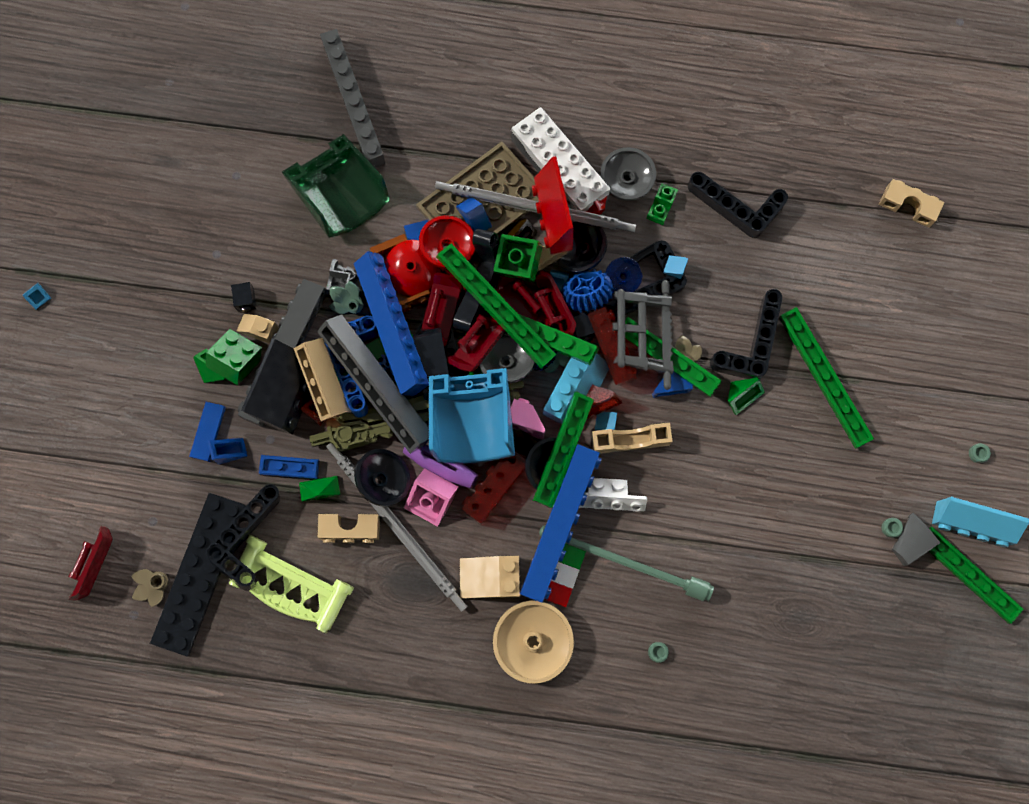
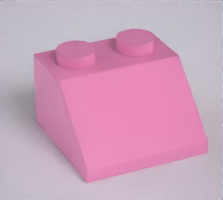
M514 399L511 406L513 429H520L542 440L545 428L533 405L529 404L530 402L526 399Z
M424 468L413 484L404 509L438 527L453 501L458 486Z

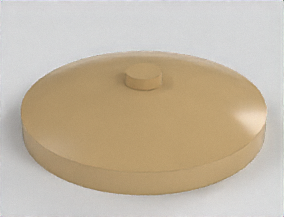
M526 601L511 607L502 615L495 627L493 649L496 659L508 675L521 682L542 683L553 679L567 666L573 652V632L568 620L557 608L544 602Z

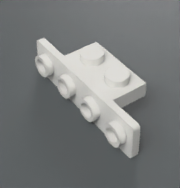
M594 478L591 487H588V493H584L587 495L584 506H579V508L638 512L645 511L647 497L628 495L627 480Z

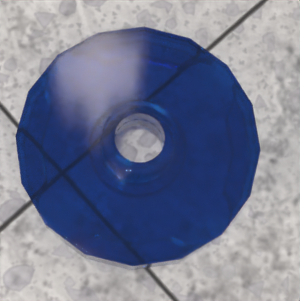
M620 257L610 262L607 266L605 273H607V276L612 281L613 292H618L619 289H623L625 292H634L640 286L643 277L642 271L639 268V264L632 258ZM620 274H624L626 278L624 280L621 279Z

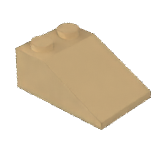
M519 556L460 558V598L520 597Z

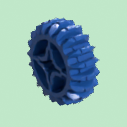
M593 269L592 271H586L577 275L573 274V278H568V282L564 283L562 288V294L569 309H573L574 312L578 310L580 313L583 311L589 312L593 309L596 311V308H603V304H607L608 300L612 298L613 284L607 273H602L601 270L596 272Z

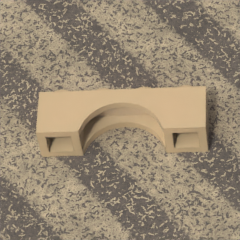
M670 423L653 424L633 430L592 431L591 434L592 449L600 454L670 446L673 442Z

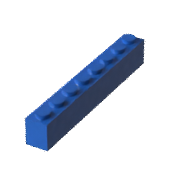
M368 251L354 263L399 392L401 395L415 396L429 386L427 374L424 371L414 339L411 336L408 323L402 312V307L385 266L384 258L381 254Z
M579 444L576 445L521 588V595L541 603L544 599L548 600L552 589L549 588L551 580L555 581L559 571L556 569L558 561H563L566 553L563 550L564 545L570 542L573 535L570 529L572 524H577L580 513H577L580 505L584 506L587 495L584 494L587 487L590 488L593 483L594 476H591L593 469H598L602 458L598 457L599 452Z

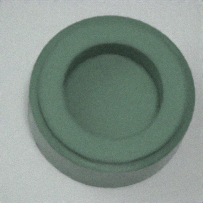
M978 443L969 449V457L975 463H983L990 458V449L985 444Z
M897 518L886 519L882 523V532L889 538L898 537L903 532V524Z
M654 642L649 646L648 656L652 661L663 662L667 659L669 651L664 643Z

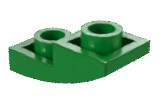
M661 183L646 219L664 225L678 189Z

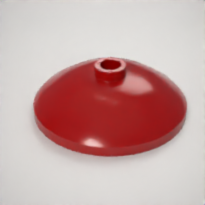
M446 215L438 216L423 226L419 235V248L429 263L436 267L447 269L436 258L437 254L444 249V246L452 243L469 261L475 251L472 243L474 232L460 218Z
M406 240L397 244L389 252L385 261V266L394 289L406 296H414L426 290L430 291L435 273H441V268L432 265L424 258L419 248V240ZM410 263L414 264V268L412 270L408 269V265Z

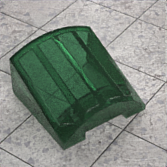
M344 134L328 143L330 149L302 166L297 162L282 171L284 177L328 238L339 236L358 228L375 216L390 200L383 176Z

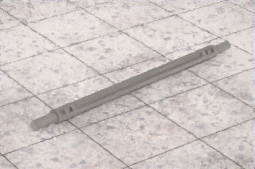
M439 181L435 183V189L449 191L454 195L537 213L535 203L538 201L454 183V185ZM569 208L571 220L614 230L618 228L635 232V224L618 221L617 218Z
M329 443L326 446L327 449L336 458L337 464L356 486L354 479L355 466L346 455L343 456L337 450L334 444ZM370 503L447 598L450 597L461 612L465 610L467 605L455 592L454 586L389 507Z

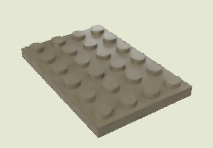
M500 142L446 182L452 185L457 183L538 201L537 196L533 197L531 187L534 185V176L503 142ZM437 189L416 204V207L428 221L445 215L454 216L465 221L456 206L469 198ZM477 200L482 203L492 224V228L487 231L496 232L497 236L529 212L523 209Z

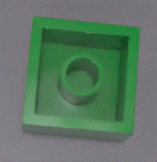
M502 234L493 271L499 276L535 282L543 245L538 240Z
M229 329L206 352V367L234 384L239 385L260 362L262 347Z

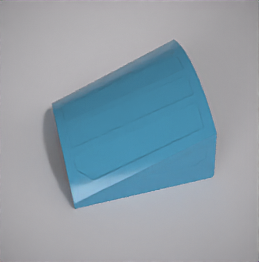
M506 368L487 370V374L449 377L448 374L429 376V451L437 462L477 463L499 460L515 455Z

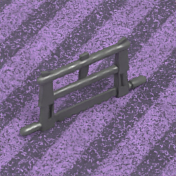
M667 280L662 282V295L625 292L623 289H619L618 292L614 291V297L617 299V323H613V331H617L618 356L614 359V363H618L620 368L629 366L645 371L650 369L663 372L664 388L669 390L671 388V375L673 374V361L670 360L673 354L670 351L673 347L671 345L673 340L670 337L673 333L670 331L672 329L670 325L672 313L669 311V308L672 304V296H669V282ZM625 302L638 304V325L625 324ZM646 306L662 308L663 360L647 358ZM625 332L638 333L639 357L625 355Z

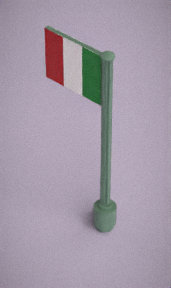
M545 525L540 528V536L543 534ZM571 538L570 542L564 545L563 550L566 553L563 561H558L556 569L559 570L555 581L551 580L549 588L552 589L548 601L563 607L567 606L586 552L680 586L686 591L685 595L700 601L710 600L714 586L693 576L690 579L684 580Z

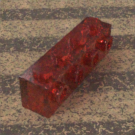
M603 307L589 313L588 317L615 385L621 386L637 379L636 368L629 366L620 368L618 363H614V359L618 356L617 331H613V323L616 320L614 312L607 307ZM625 345V355L630 356L628 347Z
M515 452L514 456L499 459L500 461L496 466L492 465L486 473L488 476L484 482L480 480L475 486L474 490L476 492L472 497L468 495L463 501L462 505L464 507L462 511L478 524L482 525L525 470L526 459L517 452Z

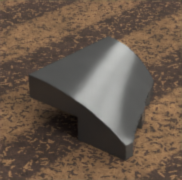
M333 259L326 287V295H330V287L338 286L345 288L348 281H351L359 288V296L363 300L364 292L357 273L350 267L344 268L340 266L338 260Z
M914 513L908 516L909 519L903 528V532L892 548V551L903 566L911 564L940 543L931 530Z

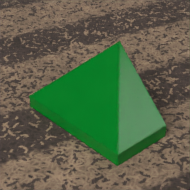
M204 349L194 356L193 359L204 383L225 379L206 367V352L208 349Z
M751 378L731 382L728 402L735 415L739 414L765 393L760 379Z
M338 476L299 482L302 502L341 495Z

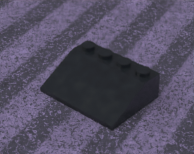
M272 338L241 409L244 413L266 425L292 435L310 395L294 348Z

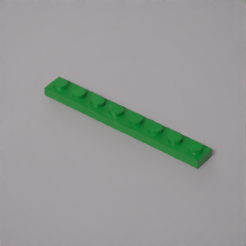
M452 243L437 254L436 258L541 369L556 356L554 351Z
M796 307L780 315V321L854 448L856 449L874 439L798 308Z

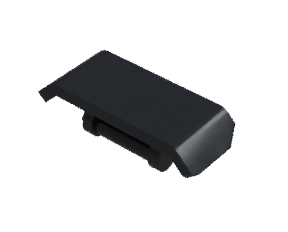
M441 328L424 330L414 334V344L421 358L424 371L427 374L428 382L429 376L449 375ZM427 386L422 392L424 399L429 401V386Z

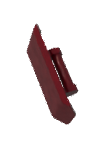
M539 270L535 279L539 291L534 296L538 299L549 325L554 326L557 324L560 331L573 335L576 322L552 275Z
M436 272L421 331L441 328L443 344L446 346L462 284L452 275Z
M500 276L495 290L518 314L550 326L538 299L535 298L534 293L525 282L520 279Z
M486 311L485 316L479 315L466 335L459 340L457 344L460 348L453 356L448 357L447 363L464 371H475L505 333V330Z
M103 526L99 528L95 544L83 542L80 555L68 576L78 580L74 591L69 596V600L77 601L90 594L113 541L109 528Z

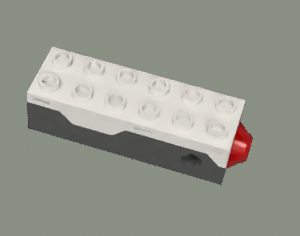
M541 107L512 127V142L538 173L552 157L556 156L568 208L598 215L604 212L610 187Z

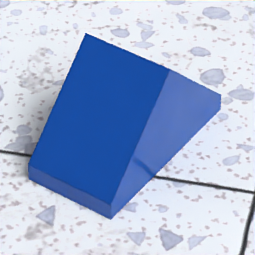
M469 198L456 206L473 232L476 229L487 231L492 228L482 203L476 199Z
M673 371L671 375V388L666 390L662 379L653 391L652 397L690 393L693 386Z
M243 438L208 441L212 461L219 465L248 456Z

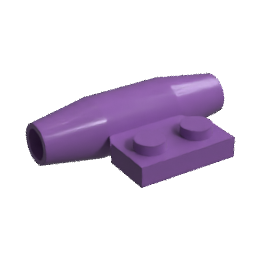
M425 445L411 454L405 447L403 449V453L419 466L449 482L471 489L477 480L478 474L463 463L437 462L429 451V445Z

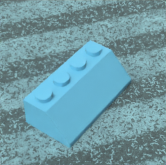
M597 353L591 365L570 358L543 409V415L562 424L574 392H579L594 399L611 365Z
M949 497L936 502L932 524L937 525L938 529L944 531L952 529L958 531L957 534L967 537L973 535L979 541L989 542L990 540L996 542L997 546L1008 548L1009 545L1018 543L1029 524V518Z

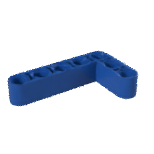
M370 315L348 322L363 342L373 339L379 334L374 319ZM374 325L371 329H366L367 326ZM327 346L348 407L355 417L361 418L366 416L369 409L362 390L349 374L342 375L346 369ZM356 387L355 391L348 392L350 388ZM357 404H363L361 408L354 409Z

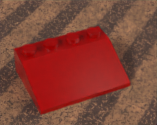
M554 156L534 177V185L531 186L533 197L537 196L538 202L535 203L537 214L542 216V220H539L541 231L546 233V237L543 239L545 248H549L550 254L573 250V224L557 158Z

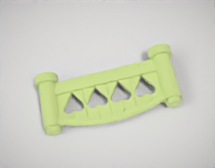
M249 535L246 540L248 544L239 560L251 569L254 574L266 567L267 583L264 586L260 585L259 581H257L256 586L249 591L269 607L294 618L316 622V629L327 633L331 629L346 597L351 595L354 587L339 579H336L332 586L265 552L264 549L267 543ZM283 576L284 593L280 595L276 590H270L269 585ZM243 577L241 583H249L252 577ZM230 580V582H229L230 585H232V586H234V587H236V588H240V587H238L234 582H232V581ZM301 585L302 601L297 604L294 602V599L289 600L287 598V593ZM318 594L319 611L313 612L311 608H305L304 602Z

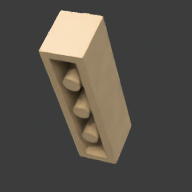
M323 338L304 342L295 347V354L320 420L324 421L350 411Z

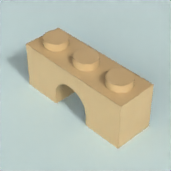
M894 179L886 187L879 202L880 206L894 212L901 207L902 203L911 204L915 209L913 221L929 228L936 222L944 204L937 197L929 196L918 188H912L905 185L904 182Z
M318 514V538L323 540V543H335V540H343V543H354L355 540H362V543H374V540H379L380 516L378 514H358L357 525L351 530H344L342 528L341 516L339 514Z

